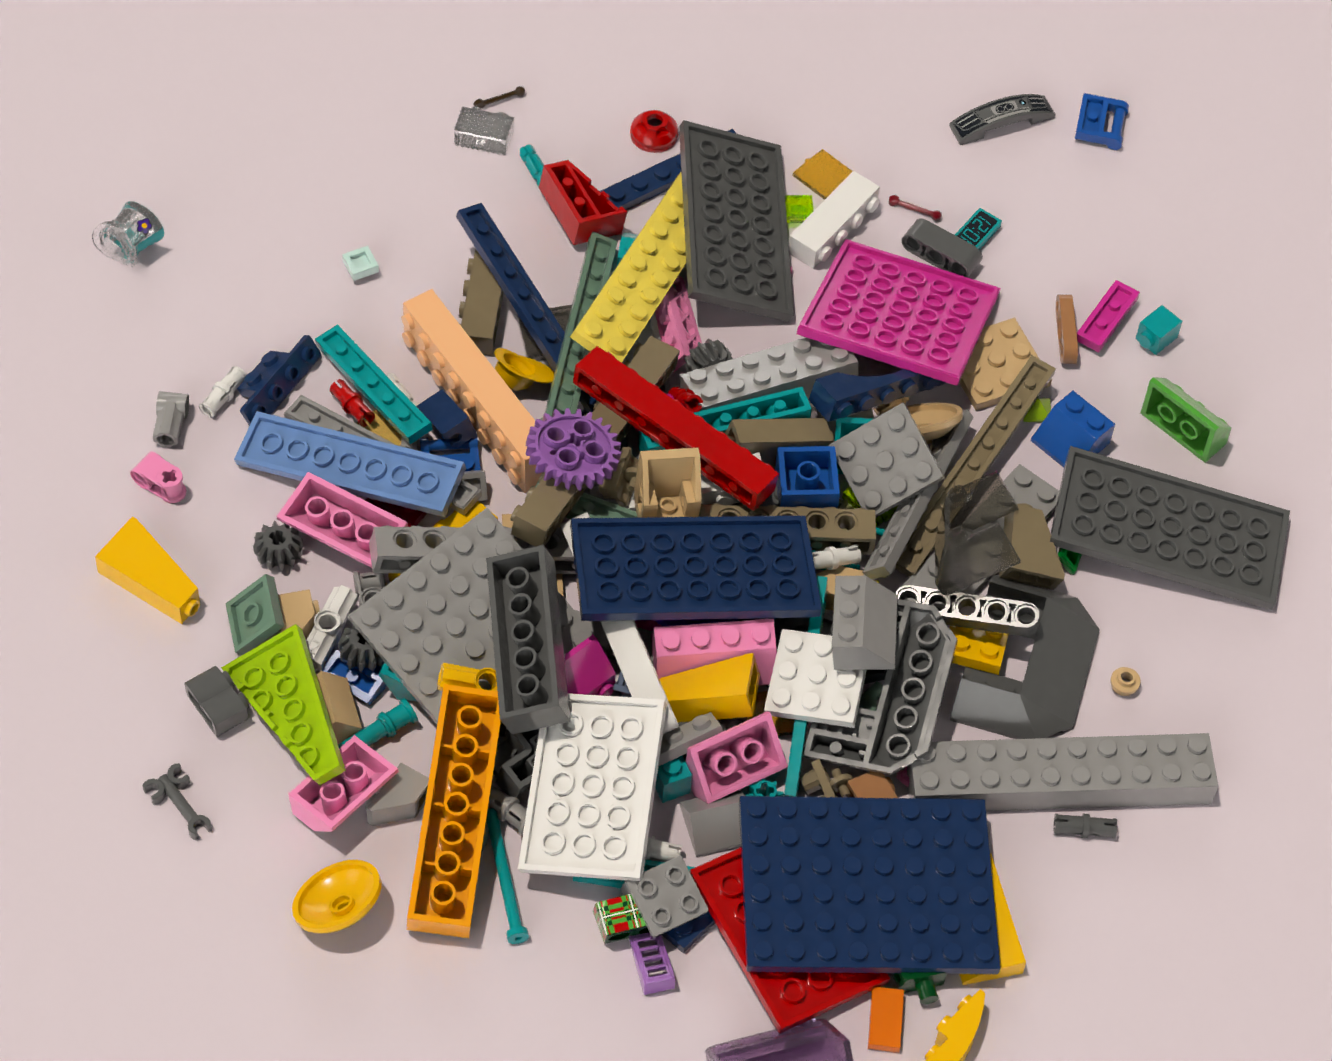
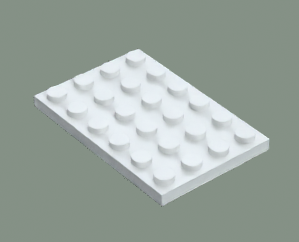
M568 694L570 722L539 729L518 870L521 873L640 881L643 878L667 703L665 699Z

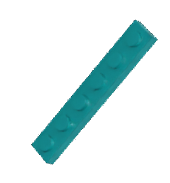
M338 324L315 338L317 347L409 444H412L433 430L429 419Z

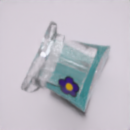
M127 201L115 220L101 223L92 233V241L100 252L129 267L137 265L139 252L159 242L164 237V229L159 219L148 208L134 201Z

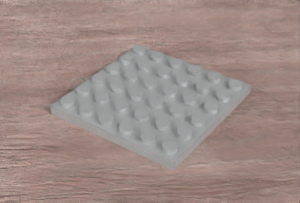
M488 508L480 512L348 615L350 622L436 724H438L443 692L438 690L437 685L442 663L474 669L492 668L496 670L486 558L523 549ZM558 592L564 654L568 653L592 634L602 645L598 637L584 621H581V617ZM479 680V685L482 689L491 690V685L487 680Z

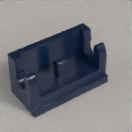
M443 389L416 406L445 440L459 433L458 438L450 442L453 448L461 446L471 438L475 439L478 437L469 417Z

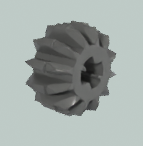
M709 338L704 344L698 342V346L695 349H689L690 355L684 358L686 372L733 359L731 352L719 340L712 341Z
M275 520L272 527L263 524L262 532H256L253 551L260 565L267 563L269 570L274 566H278L281 571H283L286 564L294 567L295 559H301L303 538L299 536V531L293 527L290 528L285 523L280 526Z
M353 625L352 629L345 628L338 644L341 661L347 662L349 669L358 667L360 673L364 668H368L373 672L376 665L383 666L384 661Z

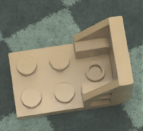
M698 448L640 451L634 487L635 509L638 518L699 517L702 497L701 461Z

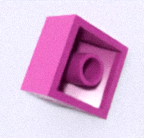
M592 634L565 654L568 694L611 696L614 692L616 673L599 641Z

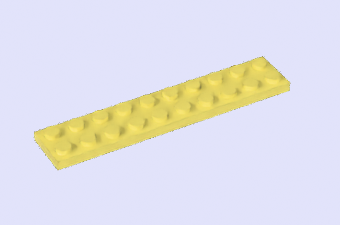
M681 172L571 334L570 338L591 352L596 346H599L604 351L613 354L622 363L685 266L686 248Z

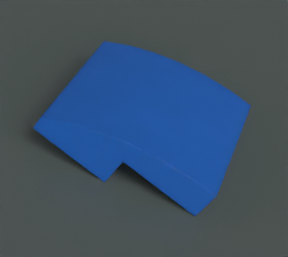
M337 649L321 670L347 678L352 695L368 705L387 687L379 676L382 666L376 665L373 672L368 668H364L361 673L358 667L349 669L347 662L341 661L340 652Z

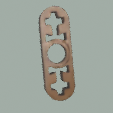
M1058 294L1055 311L1060 361L1062 364H1076L1078 342L1073 296Z

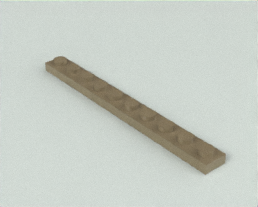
M1031 355L928 503L927 510L922 514L917 523L916 531L911 535L906 544V550L901 554L895 565L896 570L908 577L916 574L1055 374L1056 368Z

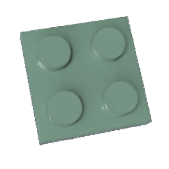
M264 574L225 603L234 650L237 654L243 655L254 649L284 627L275 578L273 576Z

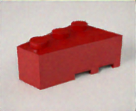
M569 160L544 165L539 189L572 244L578 245L588 242L592 231L606 237L622 234L628 211L622 206L618 208L609 200L610 196L605 191L599 192L591 185L592 180Z

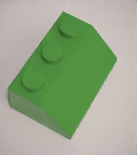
M1153 377L1149 381L1140 414L1204 463L1227 444L1232 427L1222 418L1214 415L1201 402L1193 399L1180 386L1172 383L1167 378Z

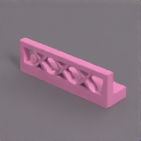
M679 275L673 283L676 289L673 285L670 287L655 311L661 341L680 350L673 373L686 363L684 358L690 355L689 349H695L698 346V342L702 344L683 277Z

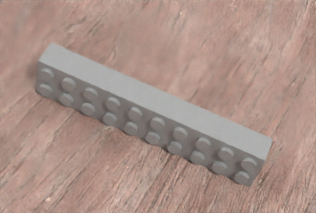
M1209 733L931 742L928 754L907 766L909 798L985 799L986 811L1212 804L1218 788Z

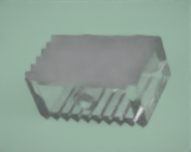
M462 106L454 128V144L505 156L514 133V117L504 112L493 113L483 111L479 107L468 108Z

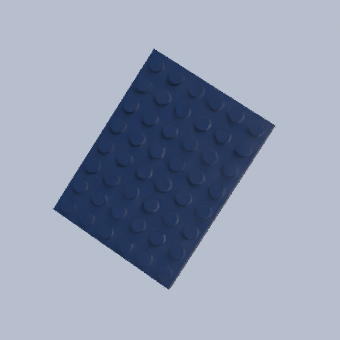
M740 796L739 818L746 972L999 973L1000 960L985 799Z

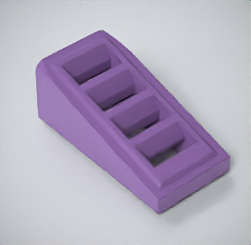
M650 932L629 936L643 994L647 995L675 989V976L662 936L652 937ZM655 940L656 945L639 948L638 944ZM658 951L657 955L642 957L644 953ZM656 961L661 962V964L653 965L649 967L645 966V964ZM662 970L664 973L650 977L648 975V973L658 972Z

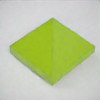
M1038 397L1023 419V422L1042 423L1051 411L1050 398Z

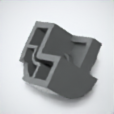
M506 728L505 734L498 738L493 774L497 778L495 783L510 797H517L531 786L539 729L512 735Z

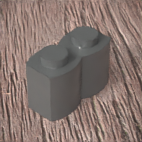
M215 665L184 683L186 694L217 737L248 720L247 709L250 708L249 703L242 692L237 694L232 688L234 683L227 671L221 672Z

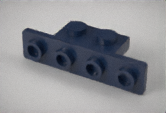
M304 335L289 353L269 351L261 358V362L254 370L245 376L244 381L237 390L242 397L249 398L240 409L242 416L249 426L256 411L272 414L319 360L321 352L310 335Z

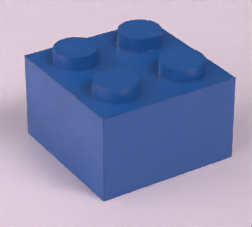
M835 446L778 447L775 471L779 473L777 480L778 507L805 506L808 508L835 507L838 509L840 490Z

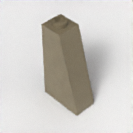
M825 418L735 419L731 421L725 432L732 441L748 449L751 454L760 452L761 461L771 465L773 468H775L778 447L829 446L833 443V433L829 429Z

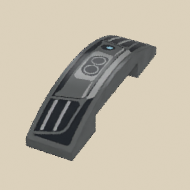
M1021 94L1000 98L980 105L950 122L949 127L958 143L963 145L984 139L986 131L1027 119L1032 125L1053 119L1056 114L1044 95Z

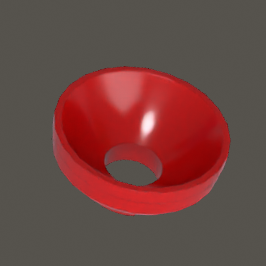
M649 110L642 112L634 118L631 123L630 138L633 144L643 151L651 153L664 152L675 145L678 139V126L669 114L659 110ZM656 118L661 120L662 124L651 126L647 121Z

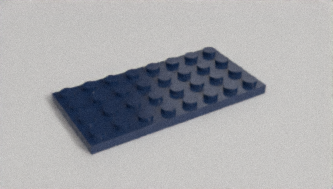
M806 516L571 518L570 530L581 621L798 618L821 616L822 607Z

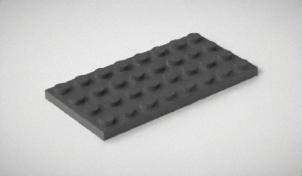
M683 120L679 126L688 298L789 322L794 316L781 145Z
M1070 446L1066 456L1050 533V542H1053L1056 547L1272 610L1276 604L1290 510Z

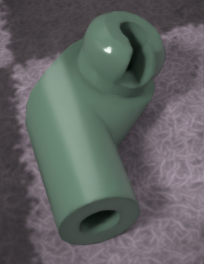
M875 682L861 695L859 708L877 710L876 701L880 698L883 688L880 682Z

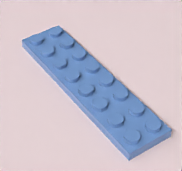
M256 411L234 458L239 466L302 481L307 472H310L351 494L442 517L446 516L466 470V465L462 461Z

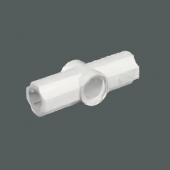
M346 586L334 587L324 608L315 615L314 627L306 640L315 671L323 669L333 647L339 643L342 637V630L348 620V615L352 613L358 601V595Z

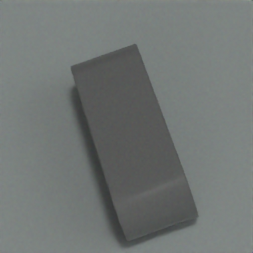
M917 219L901 239L903 247L910 253L939 269L964 277H969L983 259L982 253L977 247L925 219Z

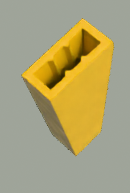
M132 516L95 556L98 573L180 624H183L188 617L194 616L200 607L198 587L135 517Z
M748 653L659 678L679 723L690 722L695 717L709 712L716 719L753 717L760 673L754 653Z

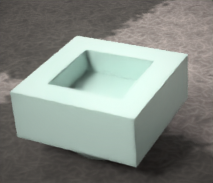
M368 246L342 254L343 263L353 281L379 272V265Z

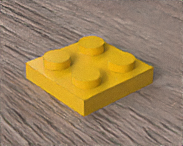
M957 626L949 627L958 640L952 663L999 675L1009 634Z

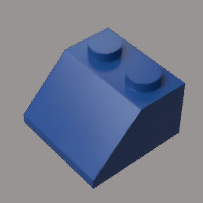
M1072 390L1054 405L1032 436L1031 442L1064 468L1070 446L1097 454L1108 446L1111 442L1115 423Z

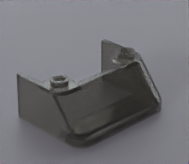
M996 470L964 486L957 485L951 488L944 501L935 538V585L942 595L955 593L1021 563L1019 556L999 522L973 533V530L1018 510L1015 500L998 471Z

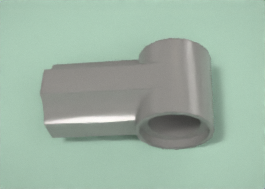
M159 391L156 403L157 419L153 432V441L160 444L161 447L171 448L173 445L178 444L183 419H187L189 394Z

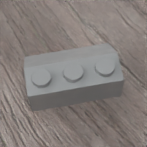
M836 576L832 633L834 670H895L898 595L867 576Z

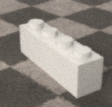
M853 171L791 233L788 244L789 254L813 269L821 261L825 262L831 255L832 250L837 245L843 244L848 233L853 228L857 229L869 212L873 213L880 202V199H878L880 186Z

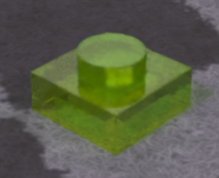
M785 195L787 223H802L813 212L812 195Z

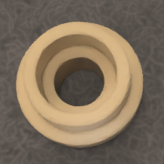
M1121 667L1112 673L1110 683L1117 694L1129 696L1139 689L1141 680L1135 670ZM1121 678L1128 679L1130 682H1125Z

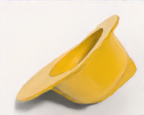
M504 348L495 349L494 354L498 361L494 369L511 390H524L534 382L552 383L555 372L545 364Z

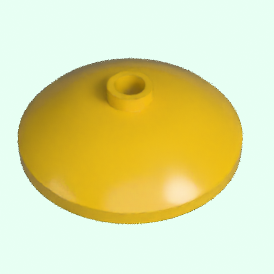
M346 860L327 866L311 876L297 892L292 905L294 919L302 929L312 933H333L346 929L360 921L373 908L381 892V877L372 864L362 860Z

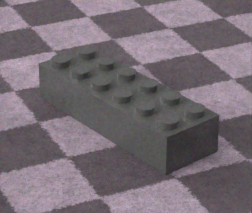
M544 545L486 558L500 720L512 735L570 722L554 559Z

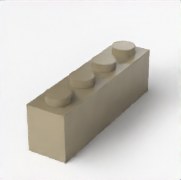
M475 248L474 258H469L467 265V274L470 275V280L464 281L463 296H466V301L460 302L459 318H462L460 325L483 355L493 356L504 292Z

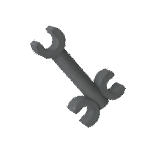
M177 763L168 769L167 774L160 776L158 779L145 781L142 785L143 791L148 793L150 790H158L157 793L151 796L154 805L161 803L167 794L188 822L189 836L197 840L198 833L195 828L197 826H204L210 832L212 831L211 822L208 817L197 815L178 790L184 789L190 784V777L187 774L182 778H175L177 774L182 772L181 765Z

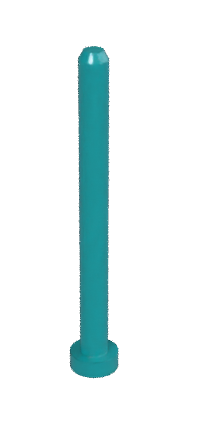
M489 808L486 821L510 928L506 932L507 941L510 944H520L529 939L528 929L521 924L497 811Z

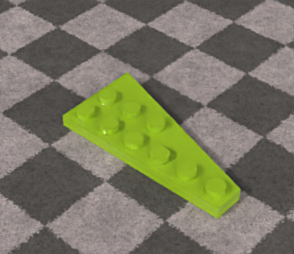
M297 624L221 667L223 671L228 672L235 686L246 696L249 703L279 736L282 743L293 753L296 760L317 784L322 785L346 771L303 630Z

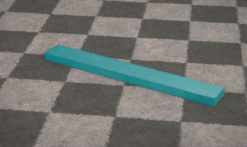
M817 576L822 612L820 617H810L808 632L821 634L828 577ZM795 720L784 797H798L808 721Z

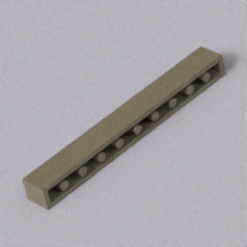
M650 335L644 345L640 343L637 346L632 361L627 360L624 365L634 369L638 375L661 389L676 368L680 350ZM596 401L592 412V419L595 421L600 417L603 418L601 425H611L610 433H617L616 441L622 442L633 425L599 401ZM542 472L537 487L532 486L527 492L525 503L522 506L517 505L510 518L513 521L511 534L535 547L545 546L588 488L586 484L582 485L581 490H578L575 484H571V487L567 490L564 482H561L556 487L554 486L555 479L551 478L545 481V472Z

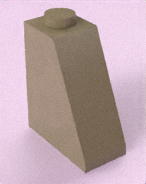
M1026 503L1014 504L1005 514L999 578L1054 590L1064 580L1065 574L1053 542H1050L1051 534L1042 510L1033 508Z

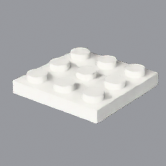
M782 629L764 713L769 711L771 716L854 728L866 670H834L831 635Z

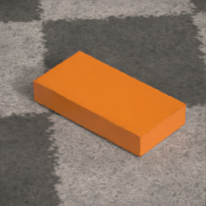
M883 987L872 989L867 1049L890 1052L900 1051L904 990Z

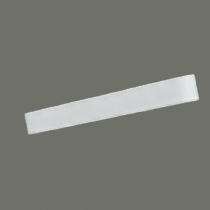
M586 512L575 518H590V516ZM568 520L560 525L573 554L570 530L571 520ZM600 621L631 696L634 698L665 699L667 707L663 734L678 728L679 725L635 621Z

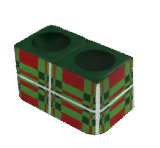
M631 894L603 900L594 906L593 914L604 944L649 932Z

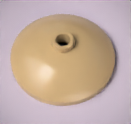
M921 403L907 406L927 445L932 443L933 439L947 434L963 418L962 408L951 403Z

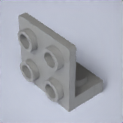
M681 855L643 872V878L640 881L626 880L620 889L623 895L631 894L652 937H657L708 912V907Z

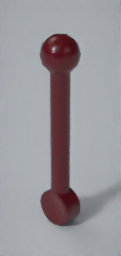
M897 195L889 197L888 203L890 206L895 207L899 205L931 216L935 221L940 220L942 217L941 212L938 210L930 211L901 201Z

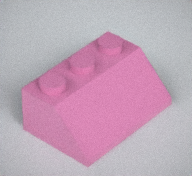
M769 711L687 748L686 764L692 774L691 789L693 795L707 804L788 767Z
M354 735L339 748L346 771L322 785L317 784L309 775L288 794L293 815L313 831L332 832L398 773V768Z

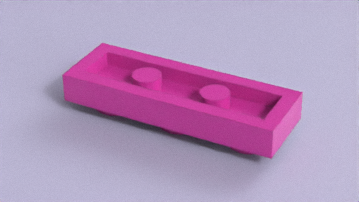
M1115 280L1078 330L1077 342L1099 353L1138 300L1140 292Z

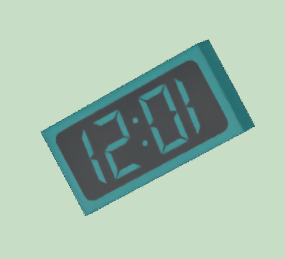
M979 208L957 231L955 236L967 241L980 250L1001 227L1002 220Z

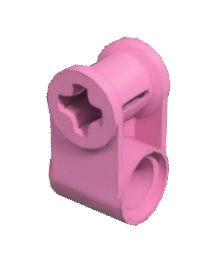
M149 452L130 471L132 479L141 488L149 490L167 503L180 502L186 496V487L182 483L183 475L181 470L155 452Z

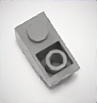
M400 763L397 767L398 773L383 785L378 794L375 793L368 799L365 806L368 824L375 826L415 818L425 805L429 778Z

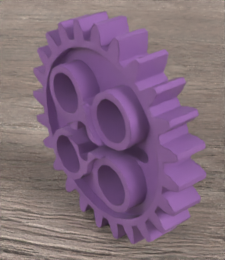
M566 408L565 413L562 415L555 409L553 417L544 413L543 420L536 419L534 427H530L525 446H527L526 456H530L529 465H536V474L545 472L544 480L555 479L554 486L556 487L561 482H564L567 490H569L571 484H575L577 489L581 490L583 484L593 489L594 482L603 485L605 478L611 479L613 471L616 472L620 461L621 452L619 450L621 442L616 441L617 433H610L611 425H601L603 418L600 417L594 421L592 419V412L582 416L581 409H578L575 414H571L569 408Z

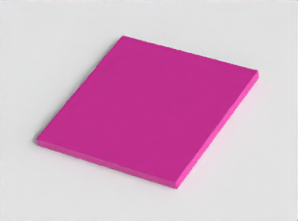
M845 239L798 326L797 335L957 386L998 299L1001 288Z

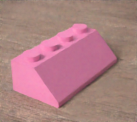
M307 472L276 516L277 520L371 568L369 542L373 528L386 525L408 527V523L399 517L310 472Z
M774 619L654 627L651 633L653 664L659 678L744 654L754 653L760 673L758 686L770 685L777 652Z

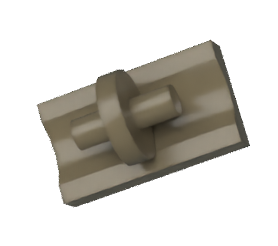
M630 447L622 448L620 461L616 472L613 471L612 479H604L603 485H599L598 488L604 498L615 499L618 505L622 507H628L635 487L639 462L633 456Z
M820 759L811 762L814 769L800 777L808 795L820 789L824 792V795L820 797H838L837 793H840L842 797H849L851 795L847 787V781L853 779L852 775L842 774L840 769L836 768L832 770L833 778L830 779Z

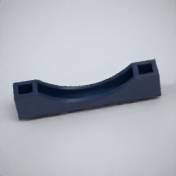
M906 369L883 376H856L836 372L817 378L808 400L830 422L839 418H846L851 414L861 411H867L882 404H889L894 400L910 397L913 394L931 390L934 387L947 383Z

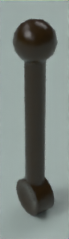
M518 86L514 91L486 100L477 99L473 105L476 110H481L485 105L516 95L523 96L525 88Z

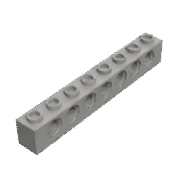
M388 525L374 527L369 542L373 573L405 572L461 527H392ZM504 527L522 549L535 547L512 535V528ZM558 527L545 547L555 561L556 574H576L573 554L562 528Z

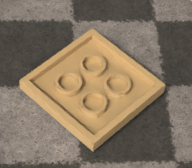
M1015 318L984 327L959 381L975 411L998 404L1031 355L1039 359ZM1052 379L1049 381L1045 388L1051 386Z

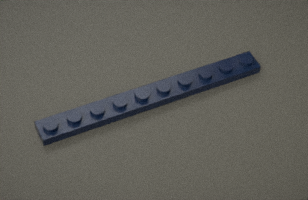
M482 202L458 210L456 218L555 372L565 332ZM581 390L577 408L581 409L582 416H585L587 413L593 412L597 400Z

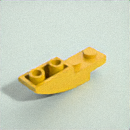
M980 989L973 997L968 994L959 1003L958 1011L952 1017L947 1015L940 1021L936 1027L938 1033L935 1045L925 1055V1061H965L980 1024L985 1000V992Z

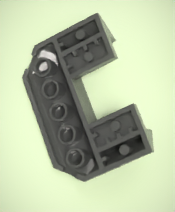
M993 574L986 596L1034 604L1039 610L1040 627L1035 634L1023 636L1035 640L1023 682L965 666L950 721L1013 739L1048 738L1059 732H1067L1073 729L1100 629L1077 597L1030 584L999 578L998 575ZM995 610L989 614V617L999 620L1005 614L1000 610ZM1025 614L1019 618V621L1023 624H1030L1034 621V617Z
M898 599L895 670H887L877 710L858 708L854 728L812 722L803 752L804 758L820 759V761L893 775L929 753L958 642L936 606Z

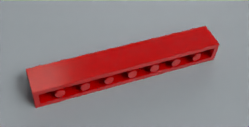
M596 346L575 365L573 384L665 449L698 448L701 474L751 510L755 511L775 491L779 473L771 465L762 462L752 455L748 449L739 446L724 432L712 427L701 416L695 415L685 408L680 401L665 394L657 385L648 382L638 375L634 369L621 363L610 352H606L599 346Z

